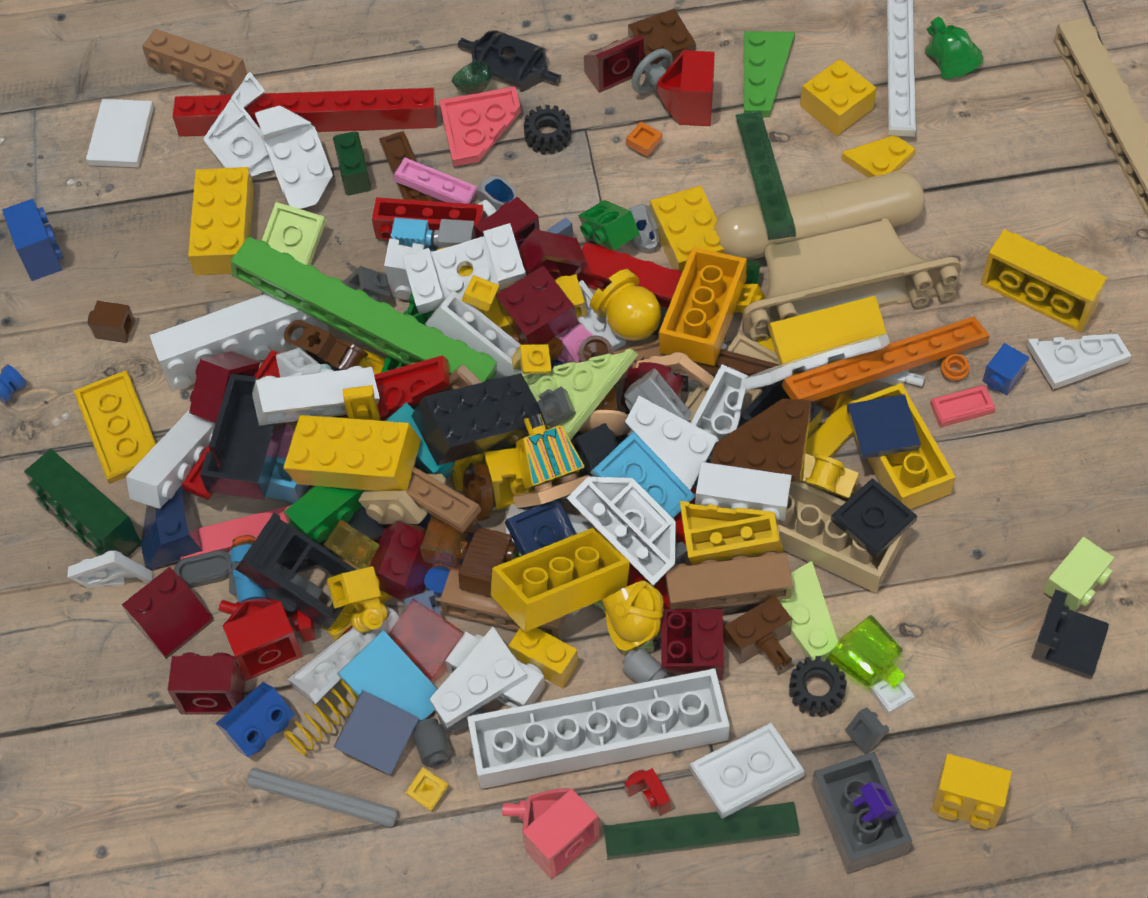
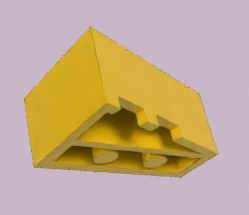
M680 501L687 553L692 565L701 564L706 560L721 562L731 560L736 556H747L750 558L758 557L771 551L784 552L780 527L775 512L737 507L736 509L721 508L712 504L704 506Z

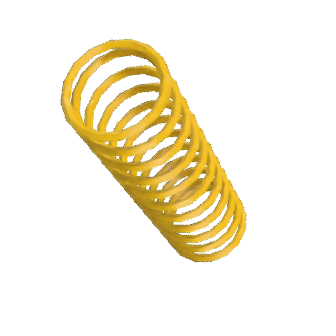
M340 679L339 682L349 691L356 703V697L358 696ZM333 687L330 690L343 703L347 714L333 706L325 696L322 699L333 710L339 722L332 720L316 704H312L313 708L326 721L330 730L321 727L304 712V716L316 728L321 739L313 736L298 721H295V724L308 738L312 748L297 739L288 729L284 731L285 738L303 756H308L306 749L314 750L312 739L319 742L323 741L321 730L326 733H332L330 722L340 725L341 718L339 714L349 716L350 710L348 706L354 707L353 704L342 698Z

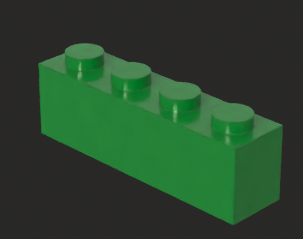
M315 486L283 512L287 524L316 543H321L338 526L350 521L354 513L363 507L358 500L364 491L369 490Z

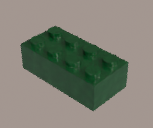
M49 449L24 471L30 481L27 486L37 496L35 498L37 503L45 511L49 509L56 513L54 515L55 519L64 528L70 526L74 529V536L83 545L89 543L94 547L92 551L96 556L103 555L107 551H119L128 557L141 546V540L129 516L53 449Z

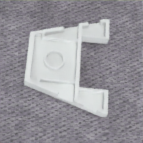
M249 72L203 138V141L224 168L249 167L251 177L253 178L274 171L264 145L262 132L244 109L265 93L263 87L252 73Z

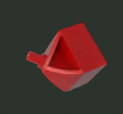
M250 599L243 603L238 601L236 604L226 600L220 602L218 610L231 615L222 626L246 681L303 657L281 601L274 599Z

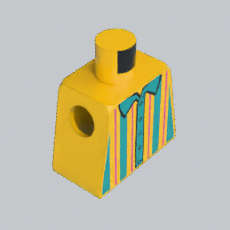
M541 414L524 419L529 436L517 441L516 448L525 489L584 468L582 460L561 425L546 430Z

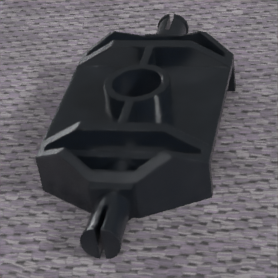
M497 30L487 31L479 40L476 39L475 42L460 38L461 40L458 42V48L469 51L472 54L473 74H476V69L511 81L520 85V92H524L544 80L556 85L561 81V74L548 70L546 65V49ZM509 53L515 54L514 56L508 58L503 56Z

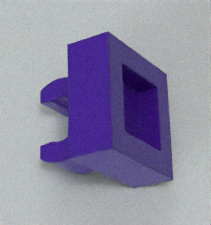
M869 782L861 787L860 790L863 796L856 798L853 802L854 806L859 808L866 803L869 805V813L861 818L863 822H873L877 818L888 820L898 813L885 788L879 783Z

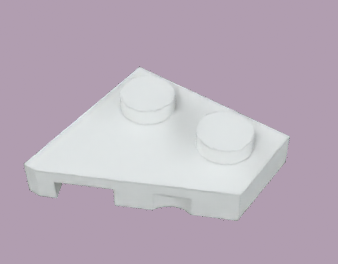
M107 551L103 555L92 559H84L80 563L68 566L67 577L87 588L107 585H125V578H138L143 584L152 581L153 571L129 559L119 551Z

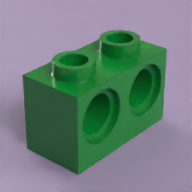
M606 200L578 215L582 224L580 230L584 237L613 251L640 235L632 212Z

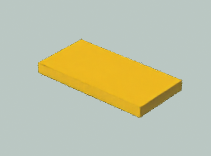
M876 296L768 324L779 365L831 348L887 333ZM839 360L829 361L827 364H830V363H833V362H836V361H839ZM805 371L794 372L792 376Z
M127 370L73 390L109 484L126 478L156 445Z

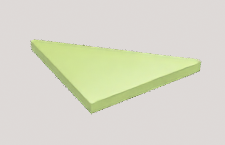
M627 349L625 352L615 355L605 354L592 357L589 361L571 362L554 366L548 374L522 375L537 403L541 400L538 395L547 389L554 391L562 386L567 390L576 414L559 425L563 427L568 438L571 440L638 354L632 349Z

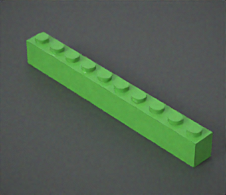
M248 237L230 261L233 277L406 365L443 355L448 359L449 374L464 364L481 382L493 380L496 376L497 361L487 353H479L469 348L463 341L453 340L445 336L439 329L428 327L418 322L415 317L408 314L404 315L394 310L389 304L370 298L362 290H354L344 285L336 277L330 278L321 273L316 267L305 265L295 260L292 255L285 252L281 253L271 248L265 241H257Z

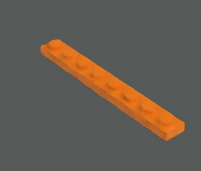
M973 316L888 344L879 350L842 359L787 377L783 380L782 387L793 400L813 402L947 357L951 354L986 344L990 335Z

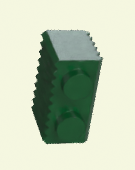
M353 131L335 135L333 142L345 194L350 196L370 191L371 185L359 132Z

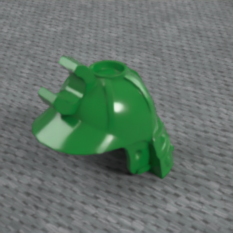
M939 16L930 22L931 26L926 30L933 38L926 46L925 52L936 59L941 71V79L965 75L975 70L983 62L982 50L972 42L967 31L954 25L946 26Z

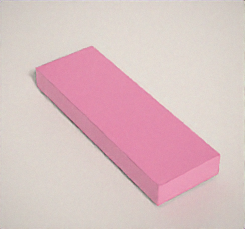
M405 157L395 172L393 181L444 202L471 204L478 188Z

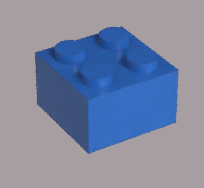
M32 198L2 209L15 248L31 281L62 271L59 260L64 257L58 243L53 244L56 242V236L51 224L45 225L49 221L44 208H37Z

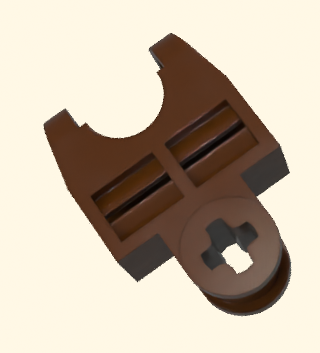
M300 320L291 322L284 331V339L287 343L296 349H302L312 358L330 365L335 371L359 366L362 359H366L368 353L348 341L339 340L330 332ZM297 328H303L302 336L297 340H292L293 331Z

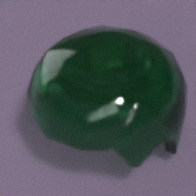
M475 60L463 67L452 77L451 81L460 93L470 95L481 93L487 89L492 79L491 68L485 61H482L484 64L482 65Z

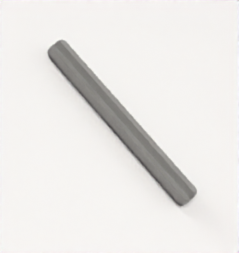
M252 768L247 778L248 785L388 827H393L398 817V812L395 808L257 768Z

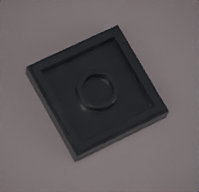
M872 478L831 515V521L876 559L917 521L918 516Z

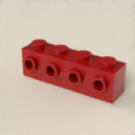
M376 197L372 223L375 238L389 241L395 218L428 220L429 230L435 232V230L440 228L441 219L474 221V226H476L481 219L485 218L484 207L481 204Z

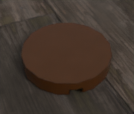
M483 462L469 463V467L464 471L463 494L481 508V512L474 519L475 521L489 519L493 508L492 480L489 470Z

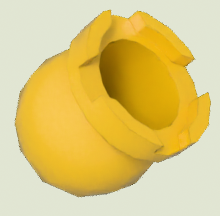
M629 269L621 270L609 277L612 283L603 292L599 288L596 290L589 306L598 317H606L607 324L612 332L626 341L647 339L659 326L661 306L654 293L645 287L638 286L639 278Z

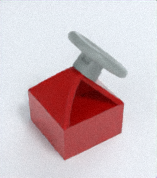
M657 49L648 54L637 66L632 77V87L635 92L640 94L648 93L656 88L666 109L679 125L711 127L715 52L683 50L673 62L670 51L667 49ZM664 57L659 63L650 64L656 58ZM645 70V71H646V72H645V76H646V77H645L644 82H643V84H642V86H641V85H640V77H641L643 71Z

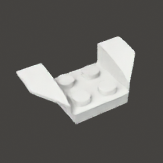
M281 106L256 112L255 116L262 132L266 151L284 197L287 198L289 206L303 209L316 205L328 183L333 179V174L315 127L309 121Z

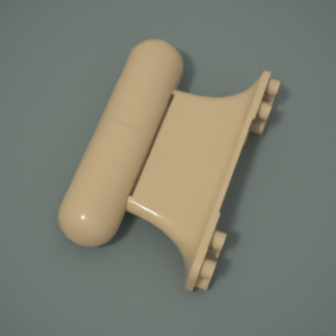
M896 171L736 207L721 213L715 223L714 231H716L720 238V245L725 248L724 254L746 258L747 260L765 257L768 266L769 286L765 299L747 305L743 311L742 331L744 336L758 343L756 338L760 336L762 341H767L768 335H770L769 323L871 296H876L879 308L910 302L913 303L914 307H922L929 302V298L939 296L941 301L952 299L956 295L954 288L960 279L961 264L959 260L955 257L937 260L920 258L904 245L893 228L915 221L924 208L923 186L917 178L909 173Z

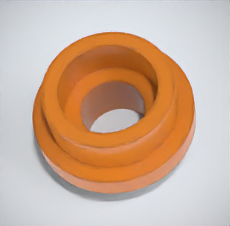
M951 354L944 358L941 363V373L951 381H961L969 374L970 365L961 354Z

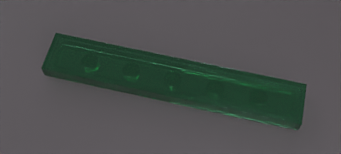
M794 802L742 808L723 819L715 811L603 826L607 860L795 837L800 834Z

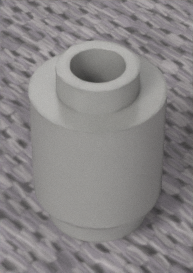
M643 648L638 651L635 649L631 650L622 661L625 665L623 672L636 684L669 677V674L664 669H661V663Z

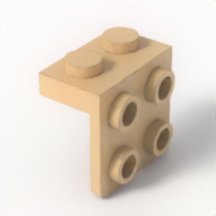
M427 474L443 484L446 482V478L442 474ZM364 491L358 500L366 509L368 516L379 524H393L396 521H401L405 524H420L427 515V511L418 507L405 491Z

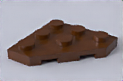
M779 400L716 442L711 463L792 475L791 482H801L812 401Z

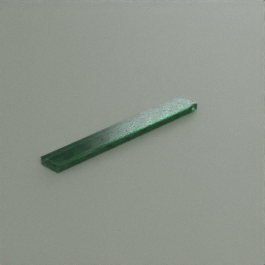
M761 111L736 114V126L767 239L795 237V224Z

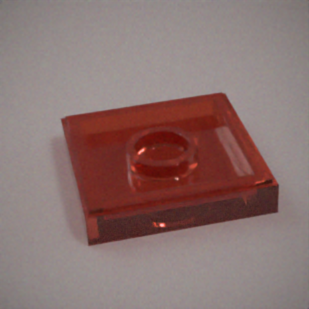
M412 598L388 632V636L430 681L464 634L463 631L414 598Z

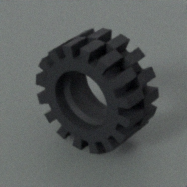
M545 105V109L538 106L536 107L537 112L533 109L529 111V116H525L524 136L527 146L529 148L533 147V151L536 153L540 149L543 155H546V151H550V155L555 154V149L558 152L563 151V146L567 147L569 145L568 141H571V121L569 115H566L565 110L561 109L559 111L558 106L555 105L553 109H550V105ZM546 126L557 128V130L552 133H542L538 131L540 128Z
M815 656V661H811V658L807 657L804 663L798 662L796 669L793 668L789 683L790 698L793 697V705L795 707L799 705V711L803 714L805 710L810 711L809 716L814 717L815 712H819L820 717H825L827 711L829 714L834 713L835 708H839L842 700H844L847 680H844V671H839L840 665L837 662L831 665V659L828 657L823 662L821 661V656ZM812 677H820L828 682L830 690L823 696H815L807 691L805 684Z

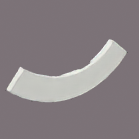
M886 333L852 342L766 369L744 378L745 389L750 390L770 385L792 376L794 372L807 371L826 365L829 361L846 359L882 349L890 343L888 335Z

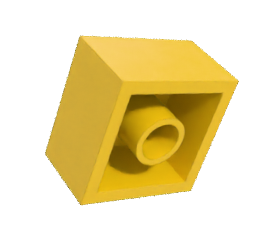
M839 58L802 85L800 107L838 136L874 109L877 88Z
M947 753L938 777L931 811L938 813L939 817L946 820L960 819L970 822L971 826L978 829H994L1005 807L1012 771Z

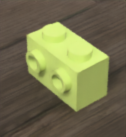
M1083 537L1049 577L1043 592L1050 597L1053 596L1055 589L1067 593L1064 605L1069 606V610L1076 611L1081 604L1086 607L1096 594L1093 590L1099 583L1103 586L1112 575L1113 570L1110 569L1114 557Z

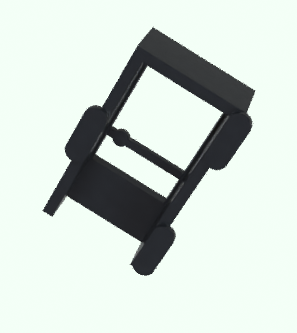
M274 512L235 570L266 589L267 599L281 601L285 611L293 612L296 609L328 630L345 606L334 609L332 602L329 607L292 583L290 579H294L295 572L305 556L328 570L333 576L357 569L281 520L280 516ZM290 545L302 554L293 568L287 571L286 578L272 570V567L286 546Z

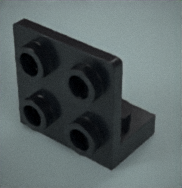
M1055 589L1031 657L1092 678L1109 624L1069 610V606L1064 605L1067 593Z

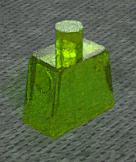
M869 615L841 637L827 657L831 662L867 687H870L882 678L895 689L907 676L895 665L903 653L901 646L872 615Z

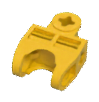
M805 453L801 482L848 501L854 494L860 474L845 468L844 463L817 453L815 456Z

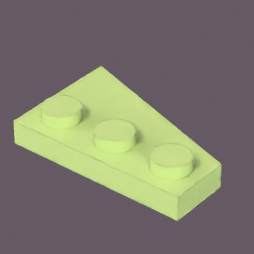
M810 561L791 572L793 583L792 597L779 600V602L793 619L790 635L804 654L810 657L811 661H815V656H821V660L837 652L839 650V642L813 562Z

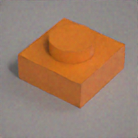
M640 122L627 136L626 145L648 157L662 141V132Z

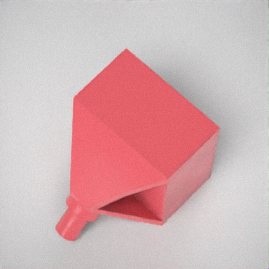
M572 788L540 792L529 796L527 800H520V804L503 803L502 816L519 817V820H524L522 833L526 853L551 880L600 838L598 816Z

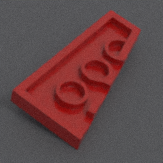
M441 355L375 374L374 377L380 397L377 404L380 420L384 421L391 417L406 402L409 406H412L421 401L423 397L433 395L448 387V359ZM341 415V418H348V415Z

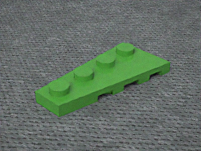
M744 31V117H770L778 93V87L783 77L784 68L790 55V49L795 39V32Z

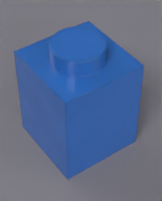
M1004 343L986 366L982 382L986 383L991 389L1008 395L1024 374L1029 356Z

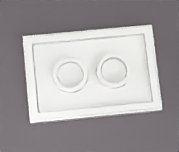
M102 99L86 156L87 164L92 166L139 168L154 110L153 102Z
M772 723L689 764L690 771L722 819L804 777L805 774L804 769Z

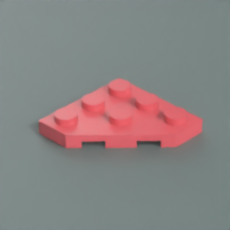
M515 86L439 100L453 167L480 162L521 113V108Z

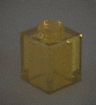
M343 520L339 521L324 544L340 557L360 569L366 568L380 547L375 541Z

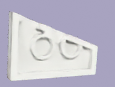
M1118 334L1083 336L1082 339L1065 340L1064 337H1055L1053 341L1028 339L1026 343L1028 350L1053 390L1128 363L1131 359L1130 352Z
M492 627L432 695L430 703L446 728L526 680V673L497 631Z

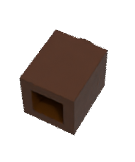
M97 301L94 310L90 311L88 316V326L91 328L96 339L127 343L135 323L129 305Z

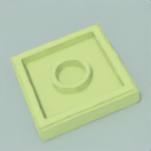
M275 202L262 241H265L271 248L281 253L285 252L292 255L295 260L305 265H311L327 219L321 215Z

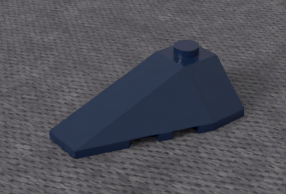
M182 485L175 492L174 496L160 509L150 505L146 507L141 549L145 567L149 570L180 560L181 557L203 551L191 494L184 490Z

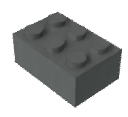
M875 752L814 771L811 785L847 873L908 853L912 839ZM869 782L882 784L898 813L888 820L877 818L873 822H863L861 818L869 813V805L866 803L859 808L853 804L856 798L863 796L860 788Z

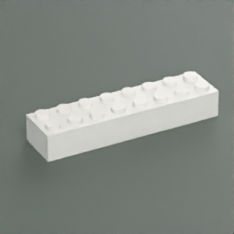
M715 669L467 716L481 789L728 741L730 728Z

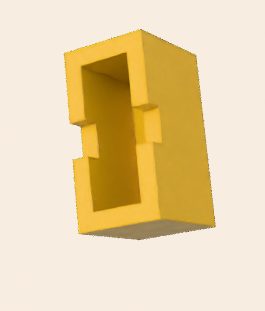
M519 628L508 645L510 652L519 662L525 665L528 663L535 665L542 671L545 680L562 689L578 666V652L576 648L538 628L527 632Z

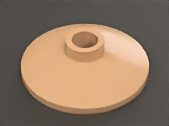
M615 410L593 411L578 431L584 434L606 423L608 428L615 434V437H619L629 433L631 429L624 423L628 414Z

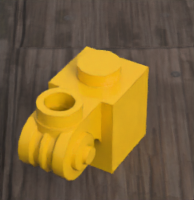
M373 566L342 573L327 579L334 609L348 605L356 608L357 613L352 616L351 620L352 626L356 631L366 633L375 630L387 619L386 607L379 602L378 597L381 596L379 580L375 575Z

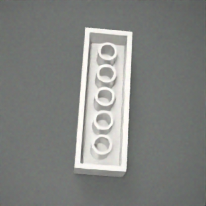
M263 294L149 336L169 387L173 392L195 384V371L201 358L233 351L258 361L266 359L271 350L279 353L294 349L293 346L285 341L284 331L295 320L309 323L328 332L329 329L327 324L268 294ZM303 328L294 330L291 339H299L302 336Z

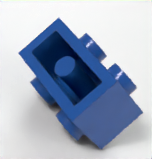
M262 682L222 717L216 725L237 751L249 757L251 754L253 755L261 751L271 736L283 731L295 714L274 687Z

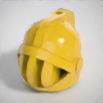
M644 580L639 581L602 599L605 607L607 629L617 648L624 651L633 650L657 636L664 609L662 596L653 585Z

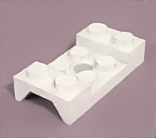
M510 223L483 231V237L434 252H430V249L427 248L402 256L419 314L436 310L452 290L463 298L473 275L499 285L498 291L508 288L524 278L526 273ZM463 266H471L473 268V272L469 276L463 277L458 274L459 269Z

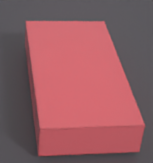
M985 385L933 398L930 401V406L940 428L993 414L996 409Z

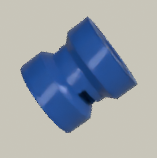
M9 364L1 369L0 401L3 403H7L12 399V394L16 390H22L27 385L21 374Z

